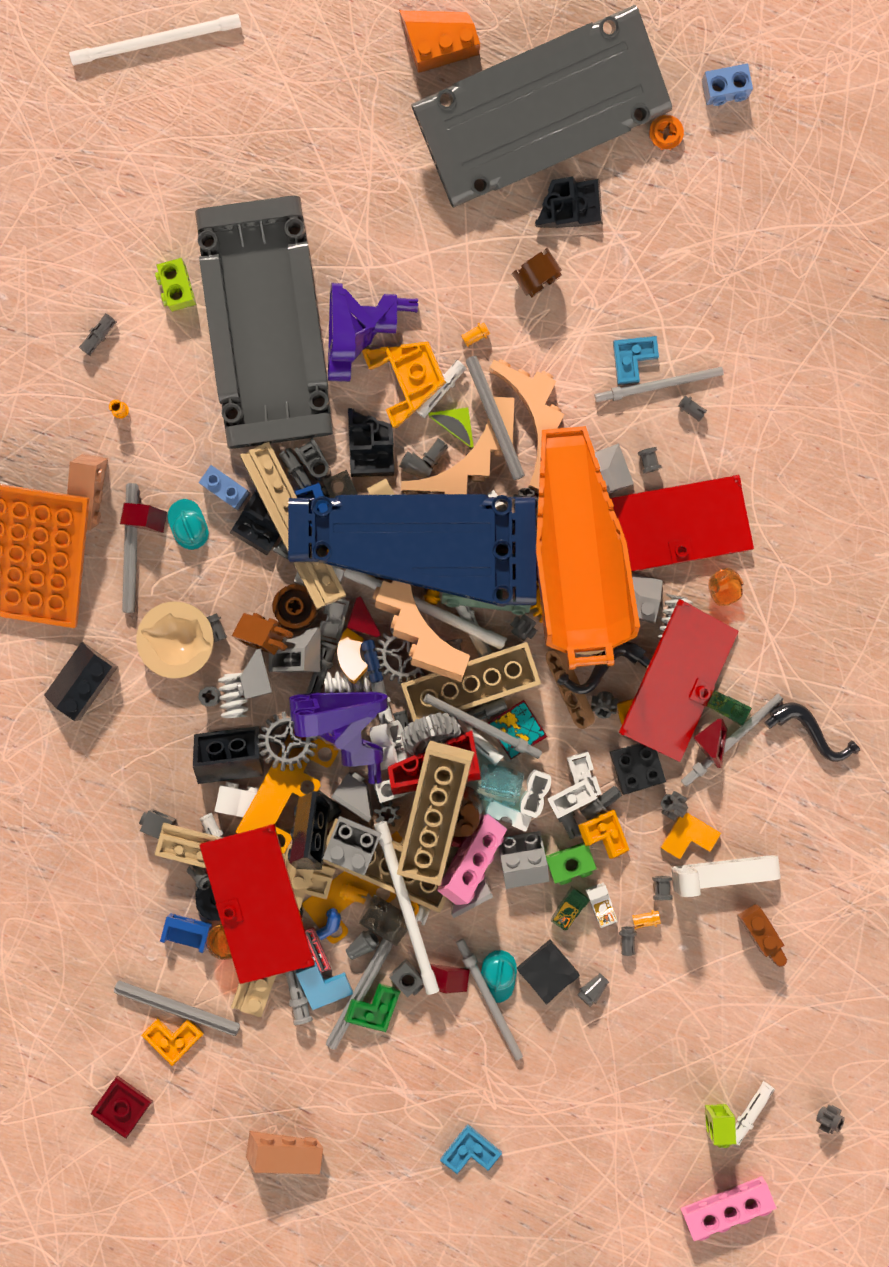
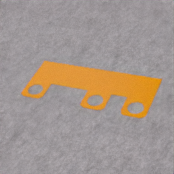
M293 729V735H294L296 738H299V739H301V740H303V741H306V737H298V736H296V735H295V732H294V729ZM290 733L284 742L286 751L287 746L294 742V740L291 741ZM319 738L311 741L317 744V748H310L315 755L313 757L306 755V757L326 768L330 767L338 754V750H334V746L325 744V741ZM304 747L292 749L288 759L298 756L304 750ZM282 748L277 755L278 757H282ZM321 748H329L331 750L332 757L329 761H321L319 759L318 752ZM301 760V769L298 768L297 763L293 764L294 771H290L289 765H286L285 771H281L280 763L277 768L271 766L257 791L258 794L255 795L240 822L236 833L275 824L292 793L300 797L306 795L300 790V785L303 781H311L314 784V791L318 792L320 782L303 773L307 763ZM276 827L277 834L283 835L286 840L285 845L281 848L284 854L292 840L291 835Z
M397 831L391 835L393 841L401 843L403 838ZM343 871L332 880L327 899L311 896L302 904L303 908L320 929L327 923L328 917L326 913L329 909L335 908L340 913L355 902L346 898L342 900L343 897L339 896L342 884L350 883V886L367 890L379 907H384L396 898V894L390 891V897L385 901H381L376 897V891L380 888L379 886ZM342 920L340 921L341 935L339 937H326L331 944H336L348 934V928Z

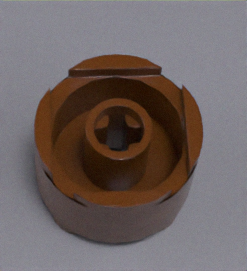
M546 248L543 253L541 251L521 265L522 268L518 272L515 270L512 273V276L525 295H530L533 298L544 289L543 285L546 282L548 285H551L562 276V269L549 249Z
M290 584L279 590L272 603V610L276 619L283 626L292 629L310 626L316 619L319 609L316 610L305 586L299 584ZM298 601L301 609L296 610V613H294L291 604H295Z
M468 786L465 787L454 837L471 836L477 829L481 819L483 801L476 794V791Z

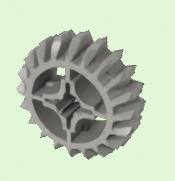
M385 632L383 636L387 639L386 642L378 640V643L383 645V648H375V651L382 652V656H378V659L383 661L380 667H386L382 674L386 676L389 672L392 673L390 681H393L395 676H398V684L402 683V677H406V682L411 681V676L417 679L418 676L416 674L419 672L422 676H425L426 673L419 667L412 672L405 673L406 665L412 660V657L407 658L402 666V657L398 656V654H393V652L402 651L407 643V652L409 653L410 642L404 640L399 649H389V644L397 637L389 636ZM386 655L398 658V672L389 665Z
M282 712L283 719L279 720L277 714H275L273 717L276 722L272 723L271 720L267 719L266 723L270 727H261V730L266 735L259 734L258 738L265 740V742H261L258 745L260 748L266 749L260 752L261 756L269 755L265 760L266 763L274 760L273 768H277L280 763L281 771H285L286 765H289L290 771H294L293 764L295 763L301 769L302 764L300 761L303 760L308 764L309 759L306 755L312 757L315 755L310 748H317V744L311 742L316 740L317 736L306 737V741L296 738L293 735L294 722L291 721V715L290 718H286V712ZM282 725H287L283 734L272 735L275 729ZM290 731L291 741L294 740V742L287 746L286 751L285 743L281 741L287 739ZM269 742L282 747V757H278L272 752ZM304 747V750L298 756L288 759L292 749Z
M448 713L423 716V718L416 719L415 722H410L402 732L404 748L411 755L416 756L426 752L429 741L444 744L452 738L462 736L459 721Z

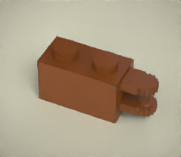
M243 613L232 636L246 646L261 649V651L275 655L278 649L285 651L287 648L282 642L283 638L292 639L294 634L281 628V623L275 619L269 618L265 620L263 616L257 613H253V615Z
M755 903L739 913L737 916L759 951L765 957L769 956L772 959L771 961L777 966H785L788 959L781 949L785 945L762 908Z

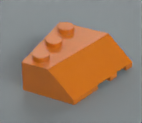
M399 10L418 73L480 55V41L474 22L467 12Z

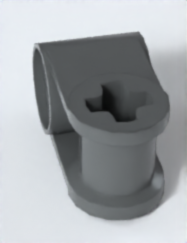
M313 437L304 446L294 449L316 480L324 481L329 478L331 469ZM318 465L326 467L323 474H315V468Z

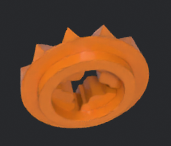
M671 115L657 117L649 129V138L653 142V146H657L661 150H672L680 144L684 136L682 123ZM668 125L669 133L672 136L668 135L666 140H663V133H660V131L663 132Z

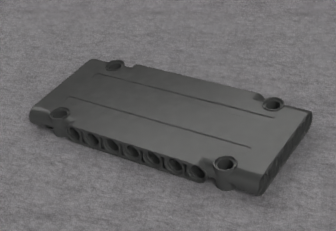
M636 5L597 22L586 24L411 104L440 180L453 208L481 195H485L492 190L496 191L672 111V103L641 14ZM605 22L609 23L612 27L610 34H606L603 30ZM442 94H447L451 98V103L447 107L443 106L440 102ZM636 109L642 111V119L640 121L634 117ZM477 179H481L484 182V189L481 192L474 188V183Z
M285 196L197 209L195 216L198 244L201 252L199 262L219 402L222 405L221 414L224 419L227 448L236 449L258 446L267 442L273 444L332 435L333 427L327 391L328 380L301 198L299 196ZM294 227L301 229L296 235L290 234L291 229ZM209 239L214 240L212 246H204L205 241ZM316 398H323L325 400L322 407H315L313 405ZM237 410V417L235 419H228L229 411Z

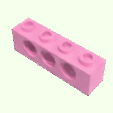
M489 814L481 815L477 829L471 836L464 838L437 891L455 905L468 904L474 898V891L478 884L484 879L485 870L494 860V853L498 846L502 844L507 829Z
M761 1176L682 1207L681 1211L693 1241H703L708 1239L711 1234L726 1232L734 1225L750 1222L754 1217L767 1216L772 1210L777 1208L768 1185ZM754 1199L752 1205L745 1206L747 1200ZM728 1207H733V1208H734V1210H733L732 1213H730V1214H725V1213H724V1211H725L726 1208H728ZM706 1216H713L710 1222L703 1221Z

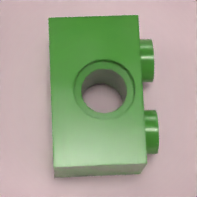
M584 842L546 855L547 864L555 884L564 885L572 881L571 878L579 875L580 878L593 874L592 871L597 869L589 846H585ZM570 859L577 861V866L573 870H568L565 867L566 862Z

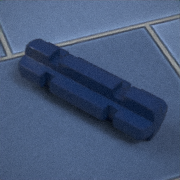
M367 640L362 642L361 646L362 650L366 653L364 657L368 665V672H371L369 675L371 682L383 681V674L379 671L381 667L377 651L374 652V641Z

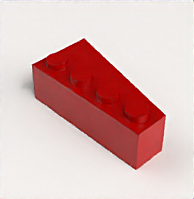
M472 730L458 738L446 741L445 745L474 752L467 782L481 780ZM425 752L388 766L393 795L417 790Z

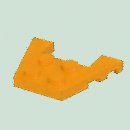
M428 341L403 344L397 347L362 350L370 370L389 361L392 364L406 398L405 401L386 409L391 424L395 429L446 383Z

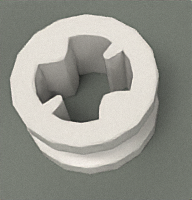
M419 905V912L415 916L416 921H420L422 925H425L430 909Z

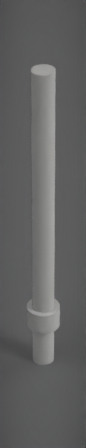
M722 367L625 388L620 386L611 388V391L594 394L596 403L611 399L617 401L629 395L722 376L724 372Z
M428 693L424 697V702L513 746L514 750L520 753L525 752L537 759L540 758L542 751L529 745L528 741L522 738L517 739Z
M775 695L726 740L724 753L784 700L781 695ZM706 757L701 763L695 764L692 767L693 770L681 780L683 785L688 787L696 778L702 777L708 772L706 769L713 764L712 761Z
M464 939L457 941L456 944L463 956L462 961L465 967L469 968L516 1061L520 1060L523 1055L476 964L478 961L474 953L470 952Z

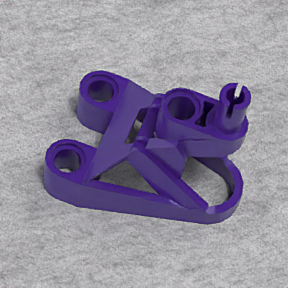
M331 283L328 381L350 382L351 364L360 355L362 350L372 343L377 333L396 334L397 311L417 313L418 298H397L396 294H384L376 307L361 306L343 288L342 283Z
M380 692L308 693L294 695L289 698L291 721L294 722L296 736L322 737L334 744L336 748L341 749L343 766L367 765L368 783L375 784V780H377V784L382 782L381 762L384 760L383 749L372 742L362 739L361 731L377 716V713L388 709L386 694Z

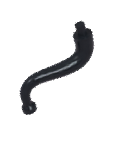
M627 641L613 648L614 660L619 656H623L634 665L638 661L645 668L651 662L643 655L646 651L632 642ZM606 664L595 665L589 679L582 685L571 681L566 672L558 679L557 683L564 685L576 694H587L598 686L610 666Z
M790 702L780 705L770 712L772 717L764 722L771 729L776 724L782 726L793 718L799 720L820 754L832 762L843 761L852 753L857 754L860 751L859 746L852 740L848 743L847 748L840 752L831 750L815 717L810 710L799 703Z

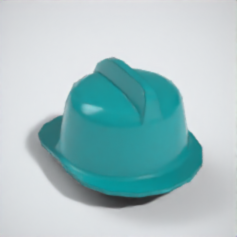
M181 499L173 503L168 510L167 517L175 540L185 549L194 550L202 547L208 540L209 531L200 507L189 499Z
M495 950L489 953L484 958L481 974L496 1003H502L512 995L517 973V964L514 957L503 950Z

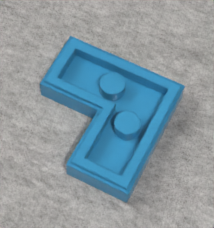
M657 336L613 341L617 385L640 382L638 361L659 358Z
M316 962L313 966L296 970L297 978L312 1010L353 995V989L345 972L324 980Z
M467 1124L442 1155L440 1161L457 1175L470 1158H473L489 1171L502 1155V1151Z

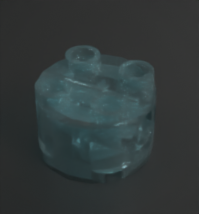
M482 764L481 780H479L476 789L481 799L489 802H494V799L502 800V803L505 805L515 806L516 802L519 801L525 774L518 771L517 775L512 774L513 769L494 766L492 764H488V767H486L487 765Z

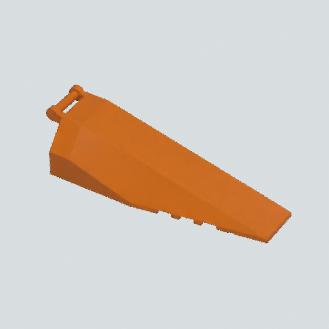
M586 426L542 430L536 559L546 646L567 653L569 670L580 666L602 664L614 666L613 648L636 638L640 628L627 542L614 512V505L608 495L607 485L601 475L600 466L595 457V451ZM605 650V655L575 658L576 652Z

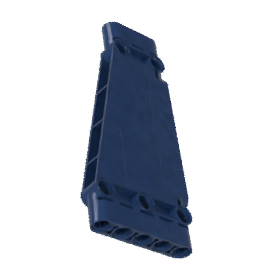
M415 494L289 498V562H319L500 607L506 605H536L535 497H507L505 495L489 497L485 494ZM512 501H514V513H512ZM310 502H312V514H310ZM503 502L507 505V510L499 512L495 505ZM321 503L329 505L328 510L324 513L317 511V507ZM512 523H514L515 535H512ZM310 524H312V536H310ZM512 545H515V557H512ZM310 546H312V558H310ZM499 546L506 547L508 550L507 555L499 556L496 553V548ZM326 547L329 549L327 556L319 557L317 556L318 549ZM512 567H515V580H513ZM513 589H515V602H513ZM499 590H504L508 593L509 597L505 601H500L497 599L496 593Z

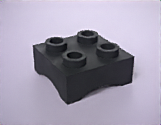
M641 743L610 751L623 795L666 782L657 751Z
M551 939L517 967L521 976L530 984L546 1005L565 987L580 977L579 972Z

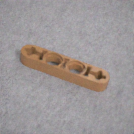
M556 649L549 650L546 653V662L573 722L580 729L594 724L595 716L585 694H576L564 685L557 683L558 679L566 672L571 681L580 685L574 669H568L567 654ZM572 693L576 695L577 703L573 700Z

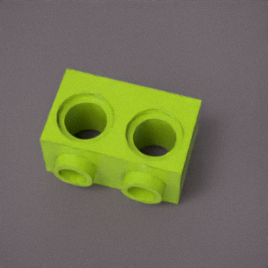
M178 258L157 264L158 272L155 273L158 285L163 287L164 293H161V298L164 306H168L173 312L197 305L183 259ZM169 272H177L173 279H167ZM182 292V297L179 300H173L174 293Z
M727 1104L705 1105L706 1132L713 1145H717L719 1148H728L730 1145L736 1144L735 1116Z

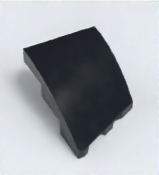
M573 176L551 181L548 195L544 198L542 210L538 220L536 219L535 226L540 228L581 227L603 224L599 179L576 182Z
M348 408L351 477L394 476L392 424L378 421L370 415L364 416L355 412L354 409Z
M255 490L231 529L230 534L263 554L268 555L279 534L257 490Z

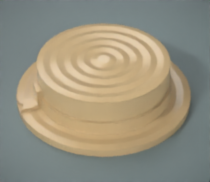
M166 602L151 609L142 619L136 636L137 650L144 664L154 673L166 678H183L196 673L207 663L213 650L214 634L209 620L198 608L184 602Z

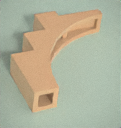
M493 360L489 372L502 379L517 393L533 421L537 441V457L534 473L528 488L539 493L542 430L557 429L564 416L559 407L552 404L549 406L545 405L556 384V380L545 371H542V373L537 371L532 379L526 371L521 369L516 371L510 368L511 365L506 361Z
M493 397L513 444L514 398ZM489 419L477 444L464 459L436 476L421 480L401 481V492L406 493V495L419 493L467 494V478H472L473 482H485V478L489 479L490 453H494V456L504 457Z
M389 580L388 582L383 581L381 587L377 586L373 595V599L376 600L375 608L395 614L391 623V628H394L393 636L415 643L412 644L409 652V657H412L411 665L461 682L470 655L453 648L440 639L426 624L412 596L411 585Z

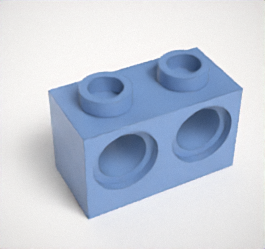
M748 63L706 71L701 80L706 105L720 106L725 104L726 101L732 100L741 102L746 100L753 90ZM733 82H740L743 87H736ZM712 86H718L722 91L717 92Z
M210 465L198 482L236 510L240 509L250 494L247 489L212 465Z

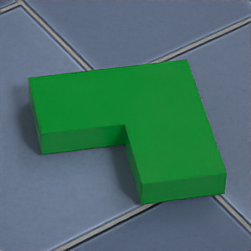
M379 983L372 1004L351 999L344 1018L345 1022L386 1033L400 990Z

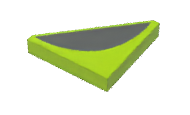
M468 407L428 413L429 418L437 422L446 431L458 438L470 449L474 448Z

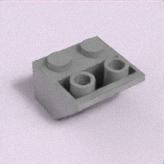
M321 628L286 629L294 635L292 639L283 638L282 642L287 646L285 651L278 649L275 655L269 654V672H320Z
M340 816L322 859L365 876L382 833Z
M537 831L504 837L502 844L498 847L506 889L549 882L548 865L541 832Z

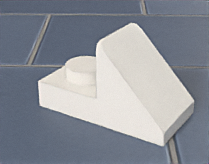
M585 779L548 798V801L558 819L597 799V796L588 779Z

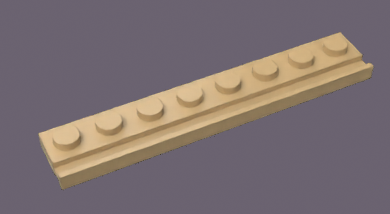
M267 442L249 450L245 454H240V458L288 552L289 498L297 497L270 443ZM310 524V536H312V526H311V524ZM310 546V558H312V546ZM322 547L317 551V556L319 557L326 556ZM293 562L316 610L346 597L331 565L319 562Z
M163 823L155 855L206 868L199 844L222 837ZM323 864L322 870H314L306 894L327 899L335 867Z
M290 843L284 859L300 911L314 870L296 869L289 863L288 851L292 846V843ZM276 975L243 984L239 983L231 1008L262 1017Z

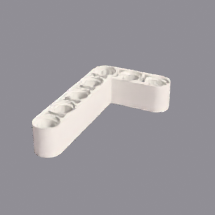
M776 855L671 867L673 888L681 897L701 895L700 888L781 879L779 859Z

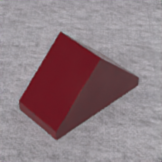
M124 502L120 525L164 533L167 512L151 505Z
M359 596L356 598L347 628L378 638L381 634L362 597Z
M723 719L715 720L694 737L698 747L717 768H722L728 730Z
M430 964L435 974L439 992L445 994L467 992L469 969Z

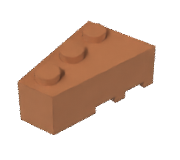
M82 454L70 461L67 494L90 498L87 530L91 531L99 524L101 518L99 509L102 501L108 458Z
M249 1131L246 1158L254 1173L320 1175L323 1146L316 1138H298Z

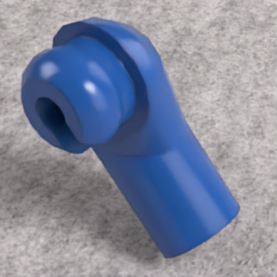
M329 909L326 913L328 917L326 925L316 930L320 940L338 931L341 915L337 909Z

